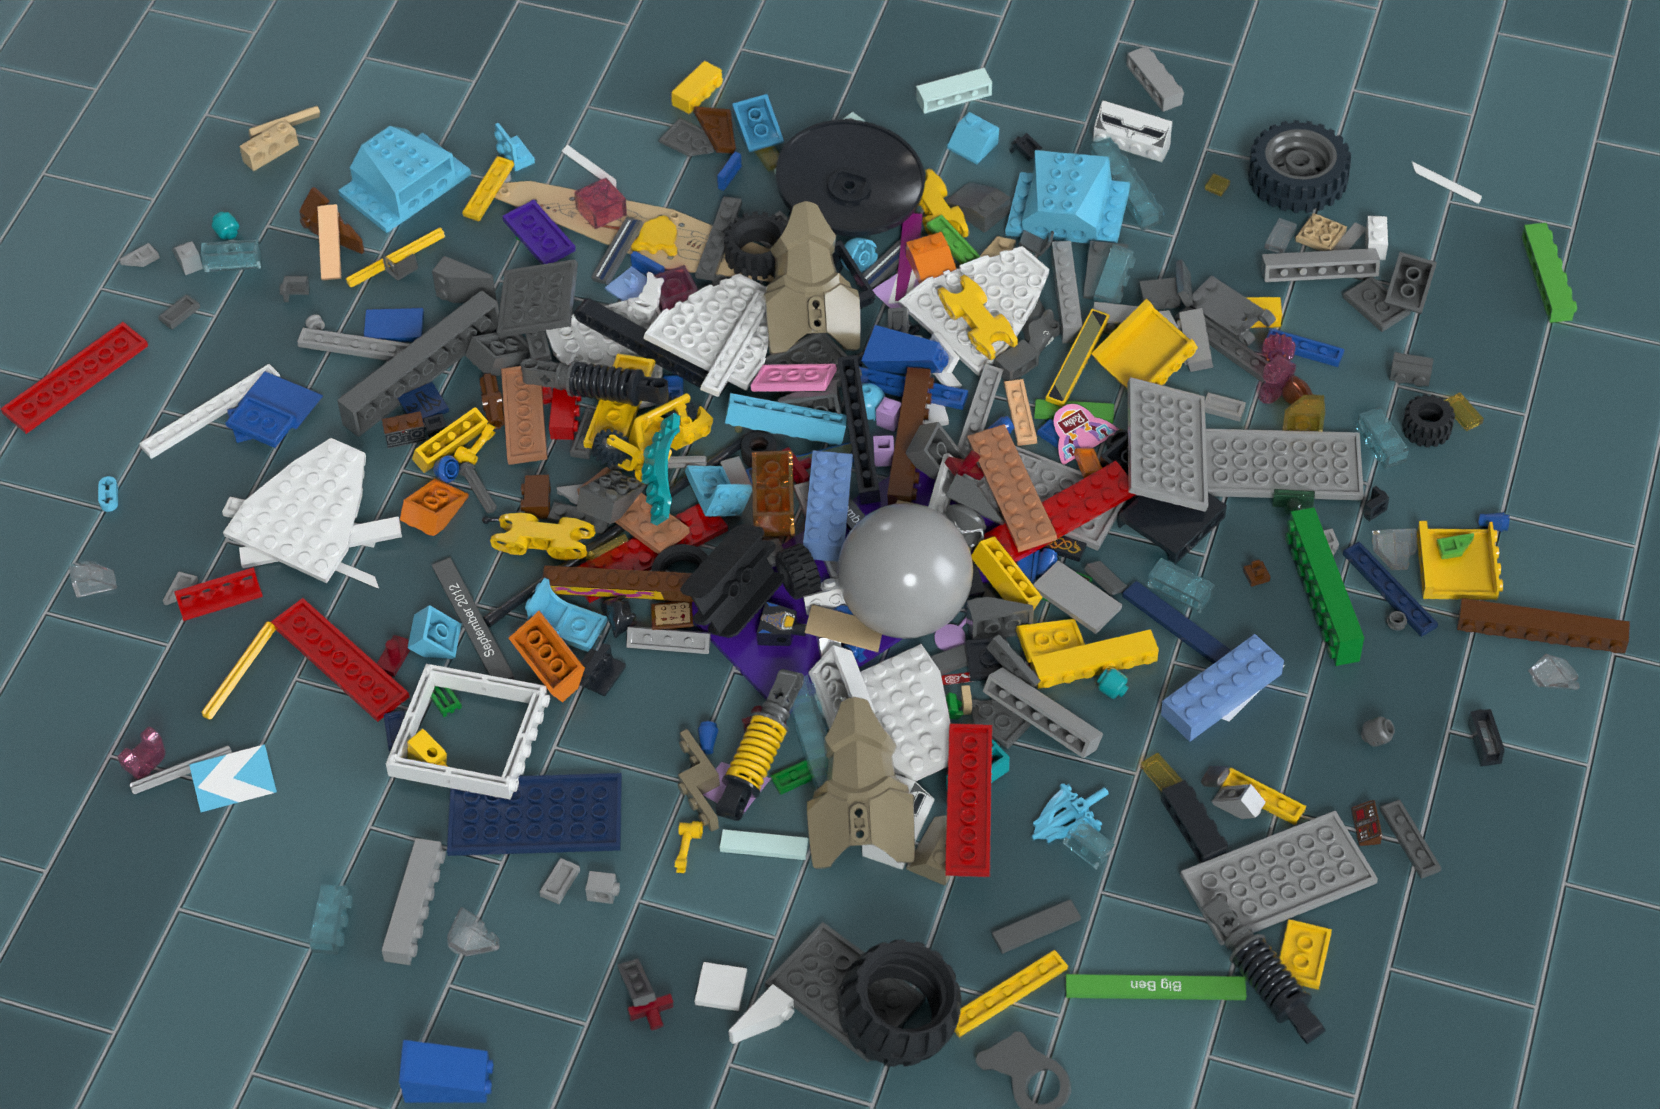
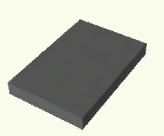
M1372 276L1343 293V299L1381 332L1411 313V311L1384 304L1388 289Z

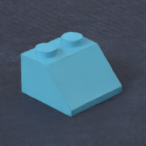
M969 112L958 122L947 145V149L978 164L999 143V127Z
M429 605L414 614L408 649L423 657L453 659L456 656L461 623Z

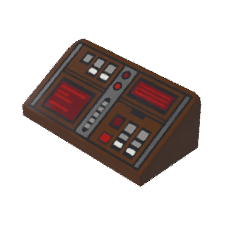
M1375 800L1352 807L1351 810L1359 846L1381 844L1382 832Z

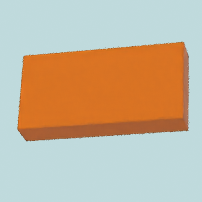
M1094 448L1075 449L1074 456L1083 478L1102 469Z

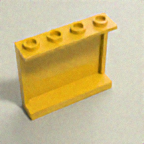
M1145 299L1091 354L1105 370L1128 389L1130 377L1164 385L1168 377L1173 372L1178 371L1187 358L1195 354L1198 347L1192 338L1189 339L1158 312L1150 301Z
M1419 521L1416 535L1423 599L1465 598L1497 600L1499 592L1503 591V580L1499 579L1501 563H1497L1499 547L1495 546L1497 530L1493 529V522H1489L1488 529H1428L1427 521ZM1474 533V540L1462 556L1441 559L1436 544L1437 539Z

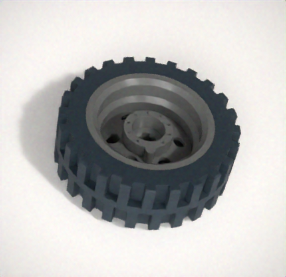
M1294 120L1293 123L1283 121L1279 126H1276V124L1271 125L1270 130L1264 129L1260 137L1257 136L1254 144H1252L1248 171L1249 184L1253 185L1252 190L1255 194L1260 193L1259 198L1263 202L1267 200L1270 206H1279L1282 211L1290 209L1293 210V213H1299V210H1305L1306 213H1311L1312 209L1323 210L1325 205L1332 206L1335 199L1340 200L1342 193H1345L1347 189L1351 166V152H1348L1349 146L1347 143H1343L1344 138L1341 135L1336 136L1333 129L1327 130L1320 123L1317 126L1312 124V121L1300 123L1299 120Z

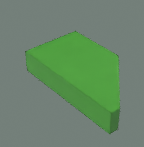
M1474 533L1437 539L1436 544L1441 559L1462 556L1474 540Z

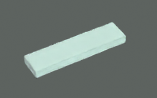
M723 830L720 852L806 860L809 841L806 837Z

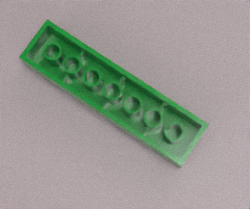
M1315 507L1292 511L1290 520L1287 521L1288 532L1285 533L1287 544L1291 545L1293 560L1297 561L1298 574L1300 577H1303L1304 591L1309 593L1310 607L1315 609L1316 623L1322 628V639L1328 644V655L1330 659L1333 658L1335 666L1360 662L1364 635Z

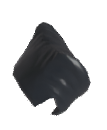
M625 595L605 600L601 605V610L609 620L615 639L627 631L628 626H635L638 621L634 620L636 618L635 613L630 611L629 602L621 601L627 597Z

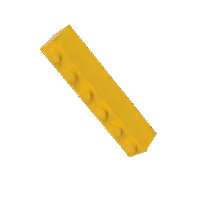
M1150 629L1031 657V670L1041 680L1037 685L1038 689L1050 688L1061 683H1071L1078 679L1092 678L1102 674L1105 669L1115 668L1121 670L1130 669L1142 664H1151L1158 660L1159 649Z

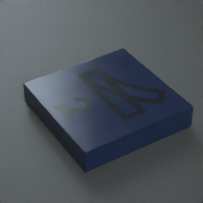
M433 382L409 391L397 398L405 414L421 411L422 420L423 418L449 412L447 404Z

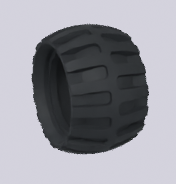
M905 939L893 940L888 944L882 942L871 947L867 952L861 954L849 967L839 990V1020L844 1033H847L849 1036V1042L855 1049H859L864 1053L867 1059L884 1063V1066L895 1067L903 1064L906 1067L931 1058L947 1044L959 1021L961 990L959 983L955 982L956 974L950 964H946L939 952L936 950L932 951L925 947V944L917 941L912 943L906 942ZM886 978L909 982L916 986L927 998L932 1012L931 1022L913 1029H901L887 1024L876 1015L870 1005L867 987L877 980Z

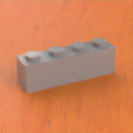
M1147 46L1128 53L1127 67L1163 112L1182 105L1184 96L1182 87L1177 85L1173 76L1169 75L1164 65L1157 60L1155 54Z

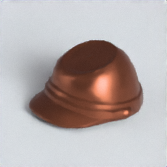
M1292 375L1285 383L1282 395L1287 403L1302 405L1314 401L1311 389L1304 380Z

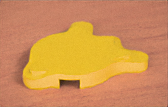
M658 216L655 219L648 220L641 228L639 237L633 242L631 249L636 252L646 250L651 254H656L658 250H664L669 256L677 255V247L674 244L677 239L675 224L667 216Z

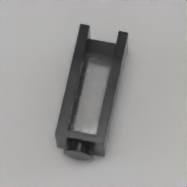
M1479 709L1471 711L1468 726L1470 727L1480 757L1481 766L1502 764L1505 749L1492 710Z

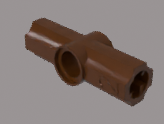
M491 373L484 374L480 378L483 409L486 412L488 424L495 426V429H500L505 425L501 392L498 389L496 376L491 375Z

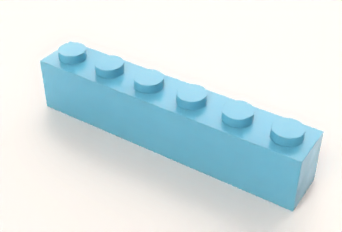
M730 393L725 416V424L768 431L773 434H784L790 437H800L810 441H821L831 445L842 444L847 416L844 414Z

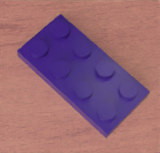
M535 200L502 216L504 223L541 265L554 263L576 251L575 245Z

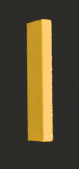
M500 156L496 157L463 210L462 214L464 217L480 222L514 167L512 160Z
M1231 767L1220 782L1219 787L1252 784L1266 802L1262 809L1293 825L1297 824L1306 810L1305 805Z

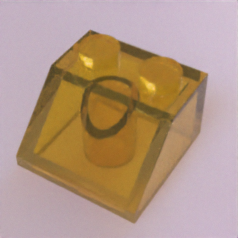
M1303 395L1285 409L1282 431L1322 432L1325 419L1324 395Z

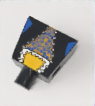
M766 602L757 631L758 645L790 646L792 645L794 635L806 636L807 624L797 623V612L795 610Z

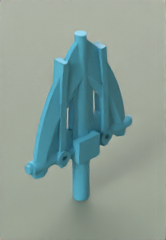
M1061 784V790L1052 797L1043 809L1040 817L1033 822L1035 830L1031 838L1033 840L1046 839V842L1050 843L1055 839L1074 837L1094 829L1100 831L1102 823L1098 819L1095 820L1093 818L1094 813L1092 811L1089 812V807L1109 794L1107 789L1103 787L1084 800L1082 797L1078 798L1077 793L1071 792L1069 784ZM1062 808H1066L1064 811H1062L1054 817L1056 812H1058ZM1073 819L1076 820L1075 822H1073L1072 824H1070V825H1068V826H1063V825H1065L1066 823L1070 822V821L1073 820Z

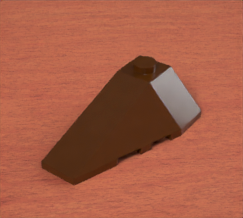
M315 187L311 188L299 212L301 225L319 236L318 206L328 205L329 200ZM338 212L340 245L363 254L365 251L362 239L348 223L344 224Z

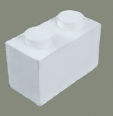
M1368 216L1365 230L1366 249L1376 248L1380 260L1386 259L1388 247L1387 217Z

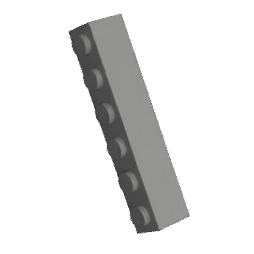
M1071 241L1052 242L1051 260L1062 343H1074L1082 328V319Z
M1376 248L1262 254L1261 271L1265 282L1379 276L1380 258Z
M1003 667L988 676L983 690L985 694L1080 757L1085 758L1097 750L1103 736L1102 732Z
M415 839L382 947L385 962L410 965L412 957L415 958L417 955V941L423 935V920L428 918V904L434 898V884L439 881L440 863L443 864L445 861L446 853L443 851L442 844L439 841Z

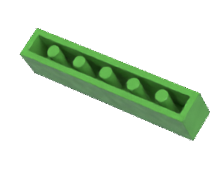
M1547 223L1524 225L1521 238L1549 322L1572 321L1574 312L1577 311V304L1572 299V289L1567 284V274L1563 272L1562 259L1558 258L1557 245L1553 243L1552 230H1549Z

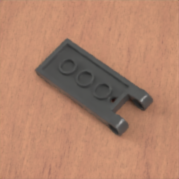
M1213 276L1192 294L1193 305L1190 306L1191 308H1202L1205 318L1241 341L1245 346H1249L1255 340L1254 335L1249 329L1258 320L1267 327L1276 321L1275 316L1268 309H1262Z

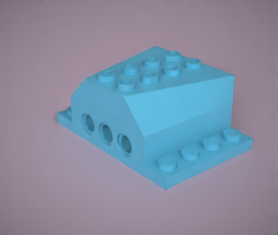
M389 126L361 145L350 166L352 181L339 189L338 192L349 204L384 232L388 233L470 176L471 170L456 159L452 153L443 149L424 133L416 137L407 129Z
M1035 150L1033 173L1020 172L1005 230L1006 236L1021 237L1022 232L1026 230L1044 239L1053 231L1054 236L1052 240L1089 244L1090 241L1118 243L1131 187L1130 182L1111 180L1109 157Z

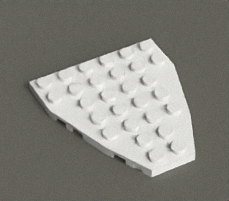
M1023 246L1014 248L1011 251H1002L1000 255L990 258L988 255L960 265V268L952 272L947 270L943 272V275L936 278L929 277L899 300V306L907 307L909 315L932 335L933 333H940L959 356L960 360L977 376L982 374L985 363L993 365L994 359H988L972 345L967 334L972 329L962 317L955 321L950 318L938 296V289L943 287L951 293H960L963 291L960 284V276H968L985 292L988 301L983 305L993 317L1003 314L1010 322L1017 337L1034 310L1049 275V269ZM996 341L992 344L996 352L995 357L1010 349V346L1004 341Z
M740 273L732 276L730 279L721 280L720 284L714 287L708 285L688 296V300L685 302L679 301L675 304L674 308L663 310L645 332L643 339L710 371L757 289L766 292L767 287ZM766 315L728 382L744 390L748 389L765 363L769 342Z
M628 300L605 306L647 330L661 314L658 307L652 321L648 322L647 315L644 312L634 308L630 312L627 311ZM574 314L572 315L571 327L545 330L554 356L560 362L570 365L574 360H579L588 364L594 363L595 365L601 364L602 366L608 365L611 367L617 353L642 357L576 320ZM655 364L651 377L662 378L663 368ZM642 401L639 410L656 404Z
M333 438L328 439L293 461L247 498L224 530V536L327 583L349 549L350 535L353 534V524L355 518H357L363 494L362 482L365 474V453Z
M922 644L861 671V676L875 710L874 714L883 729L897 745L892 756L895 773L916 782L948 767L950 718L941 673ZM815 692L810 695L811 701L828 726Z

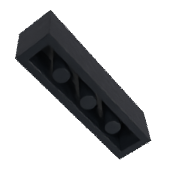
M1183 780L1162 789L1161 802L1199 863L1201 864L1226 854L1228 848L1227 841L1224 836H1220L1214 820L1209 819L1204 804L1199 803L1193 787H1189L1187 782Z

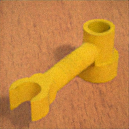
M487 424L471 449L463 446L458 447L454 454L456 461L459 463L469 462L475 465L478 460L476 454L486 441L495 435L496 432L493 431L495 426Z
M680 822L679 835H683L679 855L675 861L676 873H685L690 840L692 838H702V822Z

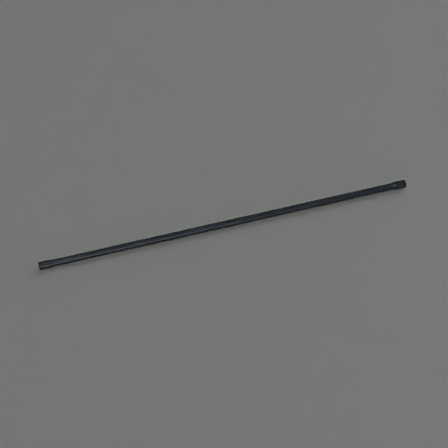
M909 321V331H910L911 329H913V325H912V323ZM865 350L857 355L858 365L863 363L861 360ZM751 429L707 460L706 466L719 465L720 461L726 460L741 449V442L746 435L762 430ZM687 476L669 487L671 498L691 485ZM618 524L586 546V557L565 560L558 566L575 567L623 533L625 529ZM543 577L502 606L497 607L484 616L483 619L488 627L493 626L509 612L531 598L535 593L537 584L542 582Z

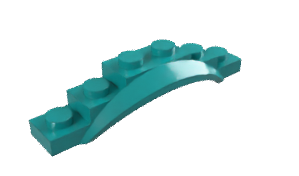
M675 413L661 422V430L653 435V444L647 446L643 454L644 464L641 470V482L648 485L646 489V503L652 505L650 523L656 526L669 519L670 506L672 504L668 482V457L671 443L680 432V416Z

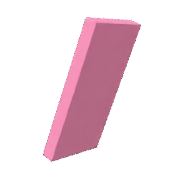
M836 364L762 365L751 384L752 392L826 391L837 371Z

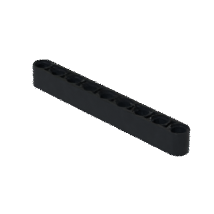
M585 299L574 312L576 320L644 358L654 359L655 364L701 388L703 381L709 371L643 339L647 329L592 299ZM727 381L726 385L724 386V388H723V390H722V392L720 393L719 396H721V394H722V393L724 392V390L728 387V385L730 384V382Z

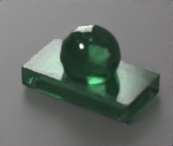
M1274 489L1272 507H1284L1285 513L1289 516L1292 511L1313 508L1315 491Z

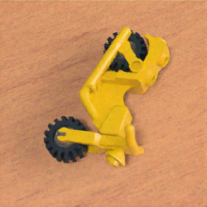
M688 393L680 397L674 396V399L669 397L667 403L634 419L629 441H627L628 438L626 436L622 437V432L617 434V430H613V432L610 429H607L606 432L601 430L594 438L591 452H593L592 455L596 457L595 460L597 462L601 460L602 465L608 463L607 466L611 467L613 463L614 466H619L627 471H633L634 469L636 479L641 482L644 450L647 446L653 444V435L661 430V422L673 413L680 416V432L674 437L670 446L675 450L690 445L702 437H706L711 432L713 418L702 406L699 407L696 413L695 405L693 403L689 404L690 395ZM671 449L669 450L668 461H669L670 456H671V454H672ZM627 454L632 456V461L626 459Z

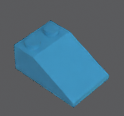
M767 94L732 104V115L749 152L784 143Z

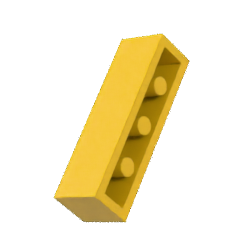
M474 407L416 448L412 460L423 473H426L434 467L438 459L453 454L458 447L464 446L481 434L488 423L487 419Z
M996 537L980 541L971 555L972 560L1000 596L1007 601L1033 605L1035 609L1042 596Z

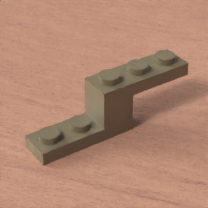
M688 729L680 732L681 742H679V745L684 753L689 754L693 767L678 774L679 784L677 785L681 794H686L689 798L688 802L692 810H697L699 813L698 816L703 826L707 825L710 831L713 832L719 828L718 817L703 794L720 786L719 774Z

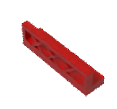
M254 567L174 591L183 621L263 597ZM252 576L251 579L242 580L245 577ZM225 583H231L228 586H222ZM211 589V590L208 591V592H205V593L203 592V590ZM186 595H191L189 598L181 600L180 598Z

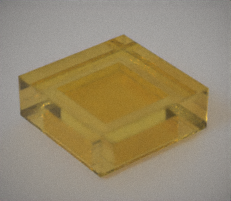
M1213 174L1205 185V190L1222 197L1230 185V180Z

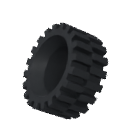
M758 211L752 212L753 215L751 216L745 213L742 219L739 217L734 218V223L730 222L728 229H725L724 248L726 263H728L730 270L734 269L735 274L742 273L746 277L752 276V280H757L758 276H762L763 280L768 279L769 274L774 277L776 258L771 250L766 253L752 254L741 249L746 244L754 241L767 242L773 246L783 234L786 225L784 226L782 219L777 221V216L774 214L768 217V212L758 215Z

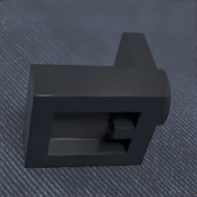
M1026 132L1022 138L1018 136L1011 143L1013 147L1010 152L1013 153L1017 150L1030 162L1034 157L1035 150L1040 151L1043 147Z
M1377 486L1372 488L1371 499L1365 505L1364 517L1369 522L1388 508L1389 497L1385 491Z

